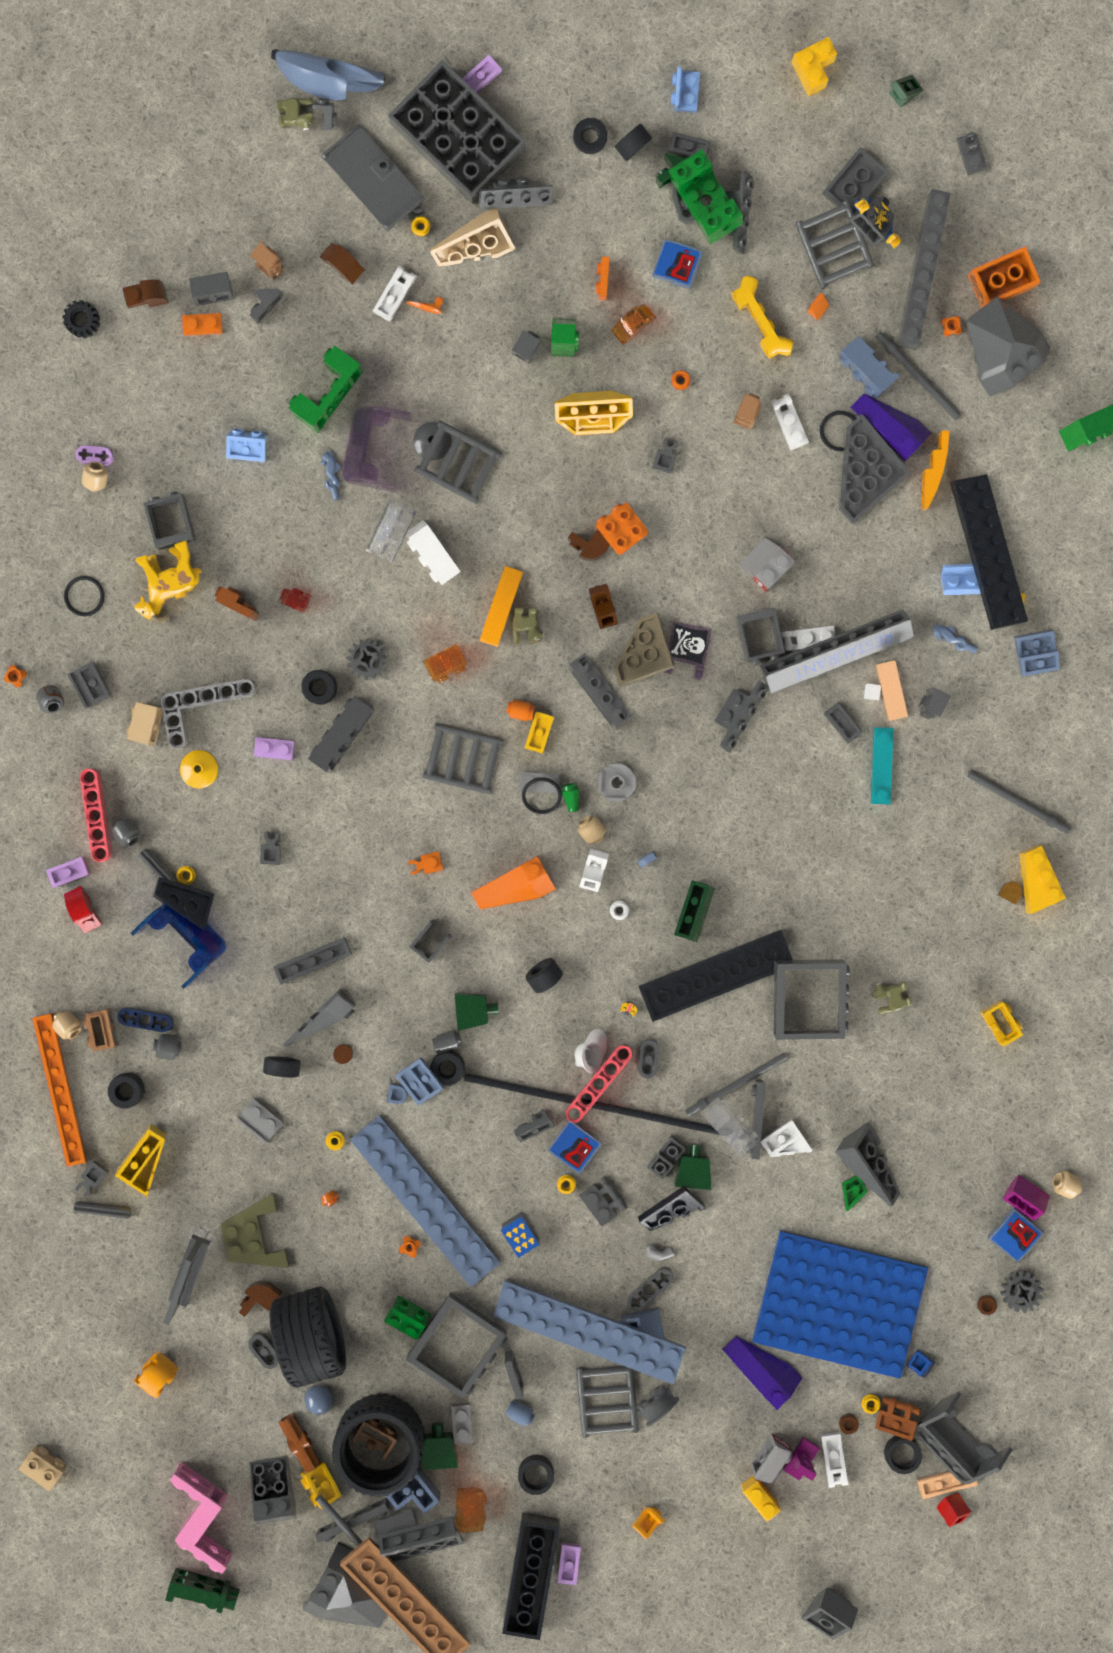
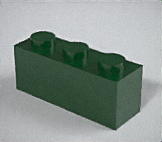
M694 880L691 881L676 926L675 936L698 942L715 890L714 887Z

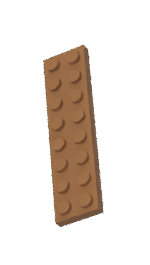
M370 1537L366 1538L340 1561V1566L424 1653H462L470 1646V1641L393 1560L389 1556L382 1557L380 1555L379 1546Z

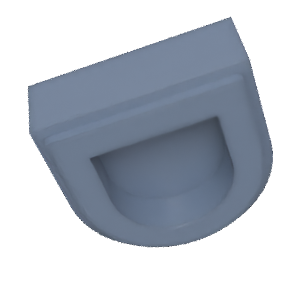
M651 851L639 859L637 863L642 868L655 860L657 856L654 851Z
M390 1083L387 1102L393 1104L403 1103L407 1099L408 1092L402 1085Z

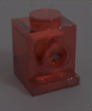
M284 588L280 599H282L281 603L283 605L305 613L312 596L308 593L303 596L304 592L293 588L292 591Z

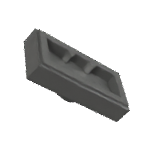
M839 702L823 714L847 744L863 732Z

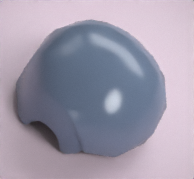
M324 1385L312 1386L307 1390L304 1397L306 1408L316 1415L325 1414L330 1411L335 1401L331 1390Z

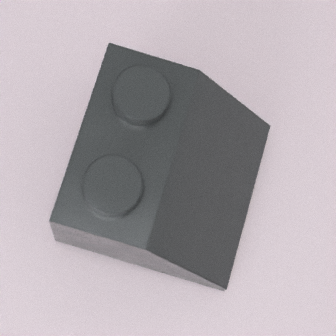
M825 1588L816 1595L801 1619L833 1640L852 1629L858 1608L853 1606L850 1601L837 1595L834 1590Z

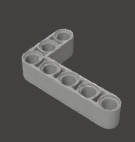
M242 679L165 694L161 699L169 744L178 749L185 748L188 745L189 738L183 709L252 697L257 691L256 684L251 680ZM246 683H250L252 687L249 693L243 692V685ZM230 686L233 693L231 696L226 697L224 689ZM208 690H212L214 693L211 700L205 698V693ZM192 693L195 700L193 703L188 704L186 697ZM170 697H174L176 700L173 707H169L167 704ZM174 716L179 718L177 726L171 724V719ZM177 735H181L183 738V742L180 745H176L174 741Z

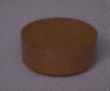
M341 1044L335 1048L333 1057L336 1062L346 1064L352 1059L353 1051L350 1046Z
M983 1295L977 1301V1308L982 1314L991 1315L996 1311L997 1303L992 1296Z
M845 1414L839 1420V1427L843 1433L853 1434L857 1431L859 1423L854 1415Z

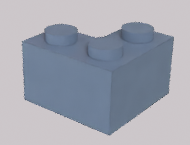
M419 1467L412 1481H409L407 1486L386 1497L397 1511L413 1499L425 1514L439 1503L441 1493Z

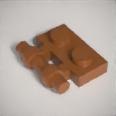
M883 1396L882 1403L889 1406L888 1410H879L875 1429L913 1441L918 1421L911 1419V1414L919 1416L921 1408L914 1406L910 1402L907 1404L898 1401L895 1397ZM895 1408L905 1411V1415L902 1416L894 1413Z

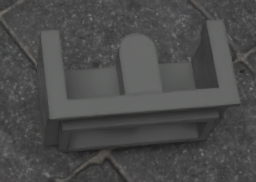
M934 687L926 689V695L923 696L918 705L920 708L919 715L928 720L941 717L951 696Z

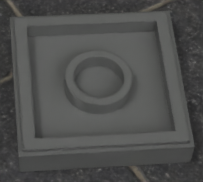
M511 1350L505 1352L504 1364L517 1400L523 1398L524 1384L514 1353Z

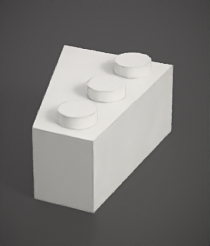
M424 520L404 533L409 539L407 541L409 547L413 552L417 550L419 553L418 559L424 567L428 566L431 570L429 575L435 583L439 581L443 585L460 573L456 564Z

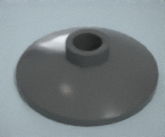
M437 422L425 423L415 432L413 439L414 447L422 458H424L431 444L429 438L434 437L438 429ZM445 431L431 460H439L448 453L452 444V438L448 432Z

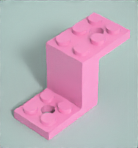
M181 1462L170 1481L174 1487L184 1490L192 1500L199 1501V1503L182 1525L175 1541L180 1548L187 1549L193 1553L197 1560H203L207 1563L211 1570L222 1574L227 1568L232 1553L208 1537L204 1532L221 1510L228 1494Z

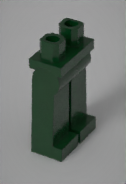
M176 1568L171 1578L165 1601L173 1602L174 1597L205 1604L209 1609L217 1608L216 1612L222 1613L223 1608L234 1611L240 1589L231 1587V1581L228 1580L224 1583L220 1579Z

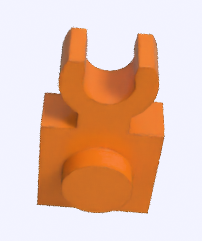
M439 851L421 855L420 862L417 860L408 862V865L416 864L417 866L415 871L410 872L412 875L419 873L421 869H424L425 874L444 870Z

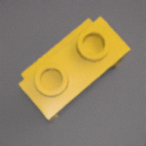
M998 1001L980 1013L999 1045L1004 1047L1023 1036L1021 1032L1023 1028L1017 1019H1013L1011 1015L1013 1011L1009 1004ZM997 1009L1001 1011L1012 1030L1007 1035L1003 1034L991 1014Z

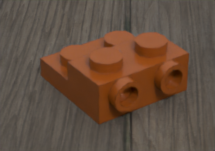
M221 586L218 587L215 593V597H217L215 601L254 621L257 620L259 614L255 612L256 608L244 602L245 599L241 597V592L230 586L227 589Z

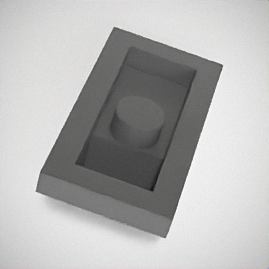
M279 289L251 290L261 301L260 304L257 303L252 307L250 314L252 320L257 324L283 298V294Z

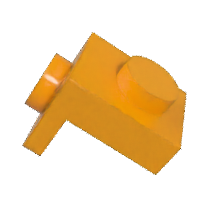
M645 1507L631 1526L641 1536L648 1539L658 1524H663L665 1520L661 1517L662 1513L657 1508Z

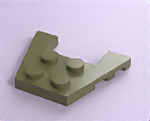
M274 1193L221 1223L229 1262L289 1267L286 1249L266 1253L258 1215L277 1211Z

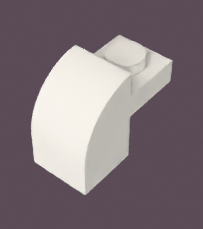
M590 849L579 887L598 892L609 857L608 853L602 850Z

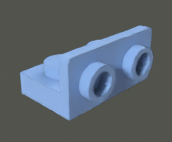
M677 67V73H673L672 85H676L675 92H671L670 103L674 105V111L697 113L700 72L681 71V67Z
M232 429L227 434L226 458L265 462L268 434H263L262 431L258 430L244 432L243 429Z
M973 564L943 565L941 572L943 595L981 594Z

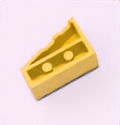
M1036 845L1019 853L1026 906L1025 912L1027 914H1033L1066 899L1042 846Z
M150 1123L120 1164L115 1174L117 1178L146 1197L148 1196L162 1152L166 1133Z

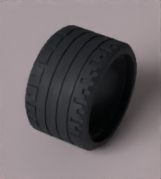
M319 1286L274 1299L269 1312L271 1335L279 1366L288 1384L298 1388L313 1384L314 1382H320L323 1379L327 1380L332 1377L341 1376L347 1364L346 1349L340 1320L329 1292Z
M372 1394L363 1397L362 1400H357L349 1407V1410L345 1411L334 1437L332 1457L335 1470L350 1489L353 1488L355 1492L362 1493V1495L381 1497L383 1495L389 1496V1494L402 1490L409 1484V1481H412L421 1463L425 1438L422 1421L409 1403L402 1401L403 1399L397 1398L394 1395ZM370 1419H385L393 1422L405 1433L409 1441L410 1453L403 1462L391 1469L373 1470L365 1467L358 1462L351 1452L348 1437L352 1429Z

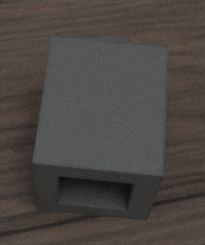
M523 330L512 349V355L529 364L540 345L539 336L532 331L527 333Z

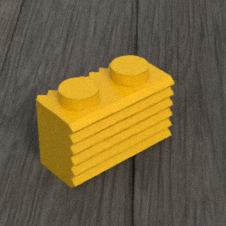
M752 1475L741 1484L745 1496L766 1521H769L780 1512L779 1502L776 1501V1498L764 1486L762 1481L755 1479Z

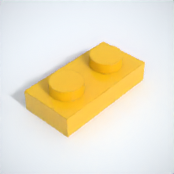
M535 712L525 749L543 754L554 717Z

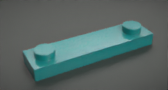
M873 728L870 804L891 805L894 728Z

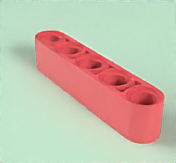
M85 769L80 774V782L91 856L97 862H105L112 857V846L102 778L98 770ZM90 772L95 776L94 781L91 783L87 780V775ZM92 791L97 793V800L94 802L90 799ZM95 810L100 812V818L97 821L92 816ZM98 829L103 832V837L100 840L95 836V832ZM100 848H103L106 852L103 859L98 855Z
M624 1045L618 1046L567 1107L565 1115L570 1122H579L629 1062L632 1057V1051L629 1047ZM622 1048L628 1051L627 1058L623 1060L618 1057V1051ZM610 1063L616 1066V1071L613 1074H608L605 1070L606 1066ZM597 1078H601L604 1081V1086L601 1089H596L593 1085L594 1080ZM585 1093H589L592 1097L589 1104H584L581 1101V1097ZM573 1108L578 1109L580 1112L579 1117L576 1119L569 1117V1111Z

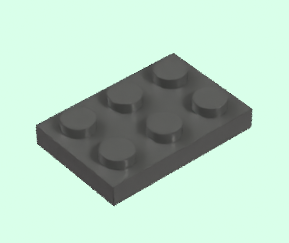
M860 147L822 194L837 207L843 205L842 202L849 199L855 213L857 211L854 207L855 201L869 198L888 176L889 171Z

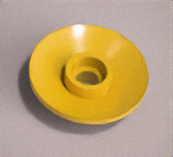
M195 750L183 758L180 765V774L184 782L189 786L205 788L215 781L218 775V764L210 753L203 750ZM197 765L201 767V771L199 773L195 771V767Z

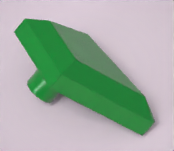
M857 1175L841 1182L846 1211H849L868 1192L863 1181Z

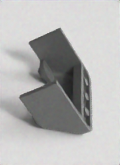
M957 1392L941 1400L918 1422L915 1434L959 1482L971 1484L1000 1471L1013 1449L1008 1447L997 1452L992 1445L988 1443L977 1445L952 1418L957 1412L954 1405L961 1396V1393Z

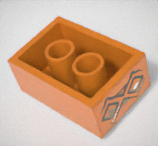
M1026 246L974 268L967 275L981 308L995 297H999L1002 301H1007L1036 288L1041 283Z

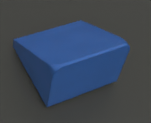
M917 1350L907 1366L920 1377L925 1378L936 1362Z

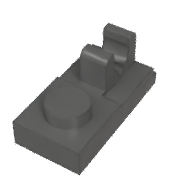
M971 132L956 138L967 176L986 170L987 165L977 134Z
M541 1109L542 1116L540 1119L536 1118L533 1113L531 1114L533 1122L520 1124L517 1129L513 1130L520 1143L555 1126L544 1109Z

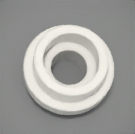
M616 901L610 907V914L614 919H625L629 914V907L623 901ZM617 907L623 908L621 914L616 913Z

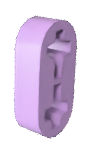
M80 446L76 450V458L83 464H89L94 461L108 466L114 459L113 453L105 447ZM86 450L89 454H93V457L87 456L86 460H84L81 453H84ZM106 452L109 458H106L105 462H103V459L97 457V455H103Z

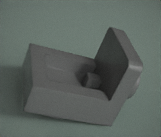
M318 99V101L313 103V109L324 110V130L332 131L334 125H337L338 120L337 113H334V103H330L329 99Z

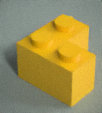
M829 37L793 55L791 63L808 97L825 89L829 81L823 68L834 63L837 52Z

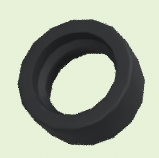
M267 1056L264 1058L263 1073L277 1077L295 1078L300 1074L301 1061L288 1057Z
M895 1435L885 1445V1460L893 1471L905 1475L918 1469L922 1461V1452L915 1439L910 1441ZM899 1444H908L913 1448L914 1458L906 1465H899L892 1459V1451Z
M542 1455L526 1457L518 1469V1481L521 1488L531 1495L546 1493L554 1482L552 1463ZM539 1464L546 1469L547 1479L543 1484L532 1485L526 1481L525 1471L530 1465Z

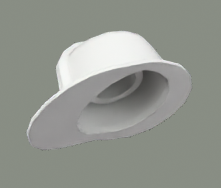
M594 1029L588 1035L586 1042L578 1045L575 1050V1065L584 1068L591 1074L599 1070L607 1049V1036L603 1030Z

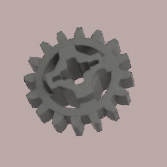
M367 638L366 643H364L360 639L359 645L353 643L354 650L348 649L351 656H347L346 659L351 660V663L347 664V666L353 667L352 674L358 672L357 678L360 679L364 675L365 680H368L369 676L374 680L375 674L381 676L380 670L387 669L383 664L389 662L388 659L384 658L388 653L381 651L384 648L383 645L377 647L378 641L375 640L371 643L370 639ZM367 647H372L378 652L371 653ZM360 650L359 657L355 659L356 653ZM365 653L369 657H372V659H370L369 665L366 662H363V660L365 659ZM380 659V663L378 667L375 669V662ZM364 666L368 672H363L357 667Z
M1018 1270L1017 1275L1011 1272L1010 1279L1008 1277L1004 1278L1007 1283L1001 1284L1005 1290L1000 1291V1294L1006 1296L1002 1300L1008 1303L1007 1306L1010 1309L1014 1307L1016 1312H1019L1021 1309L1026 1313L1027 1308L1033 1311L1034 1304L1036 1306L1040 1305L1037 1300L1043 1299L1039 1293L1043 1292L1044 1289L1038 1287L1042 1283L1036 1280L1037 1277L1034 1274L1030 1275L1027 1270L1024 1274ZM1020 1287L1024 1289V1296L1020 1294Z

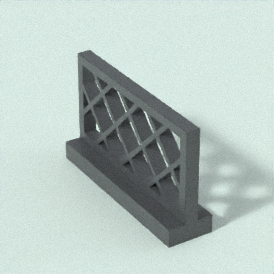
M194 1234L191 1236L169 1297L171 1302L163 1322L164 1324H170L180 1305L187 1307L211 1241Z
M453 1516L378 1536L380 1555L382 1557L389 1556L393 1562L464 1544L463 1538L455 1526Z

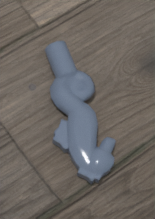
M327 451L322 455L321 465L324 466L327 462L326 475L329 479L325 481V486L331 491L334 501L340 499L338 491L340 480L335 475V472L337 473L341 466L335 461L334 454Z
M939 624L933 627V635L937 637L938 641H941L943 637L947 642L955 643V648L958 651L967 650L974 654L976 653L978 647L968 643L964 636H955L956 632L953 626L944 627Z

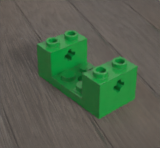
M703 149L668 170L672 184L710 245L743 225L741 211L733 198H728L713 173L712 164ZM706 196L712 199V203L707 206L701 203V200Z
M335 345L332 349L329 348L325 352L323 362L327 369L339 378L332 382L330 386L332 389L329 393H325L319 400L320 405H316L301 393L297 396L294 395L289 401L290 406L288 408L293 416L316 433H319L363 373L361 365Z

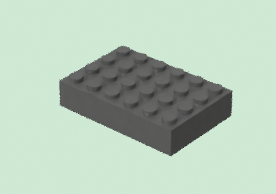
M443 60L388 115L390 124L472 205L479 198L480 190L488 189L491 186L492 180H497L526 150V141Z

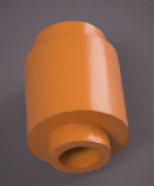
M513 699L512 702H508L506 713H509L510 718L526 722L527 720L532 721L535 706L529 702Z

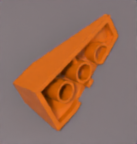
M536 856L476 889L471 894L479 909L538 899L556 888L540 859Z

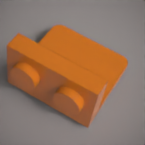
M627 502L623 505L621 503L616 505L611 510L612 513L607 517L604 515L599 518L595 529L601 532L618 555H622L648 534L647 528Z

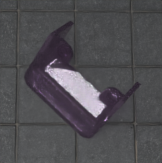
M382 406L360 407L355 410L342 469V477L347 483L397 493L396 485L377 481V468L372 464L364 462L372 425L384 426L388 423L390 417L412 422L410 412Z

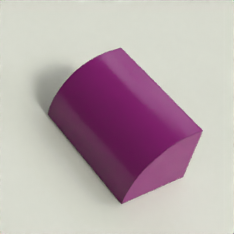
M1018 1175L1012 1181L1003 1196L1004 1201L1033 1221L1045 1213L1050 1199V1195L1021 1175Z

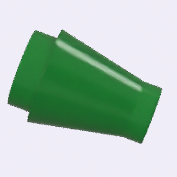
M577 783L562 785L561 792L568 812L579 811L580 788L577 787Z

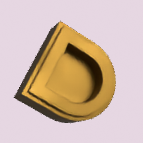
M1007 882L1002 886L998 896L1016 905L1021 896V887L1017 883Z

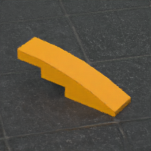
M942 430L938 434V450H933L930 453V469H925L922 472L921 510L929 508L938 489L946 463L950 431Z
M507 566L504 567L480 637L481 642L498 647L523 575L522 571Z

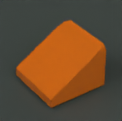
M819 293L807 311L816 320H819L829 307V303L823 293Z

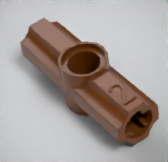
M294 1413L283 1417L278 1423L287 1438V1444L291 1453L297 1456L306 1473L313 1471L321 1462L312 1448L310 1437L306 1436L308 1433L302 1430Z

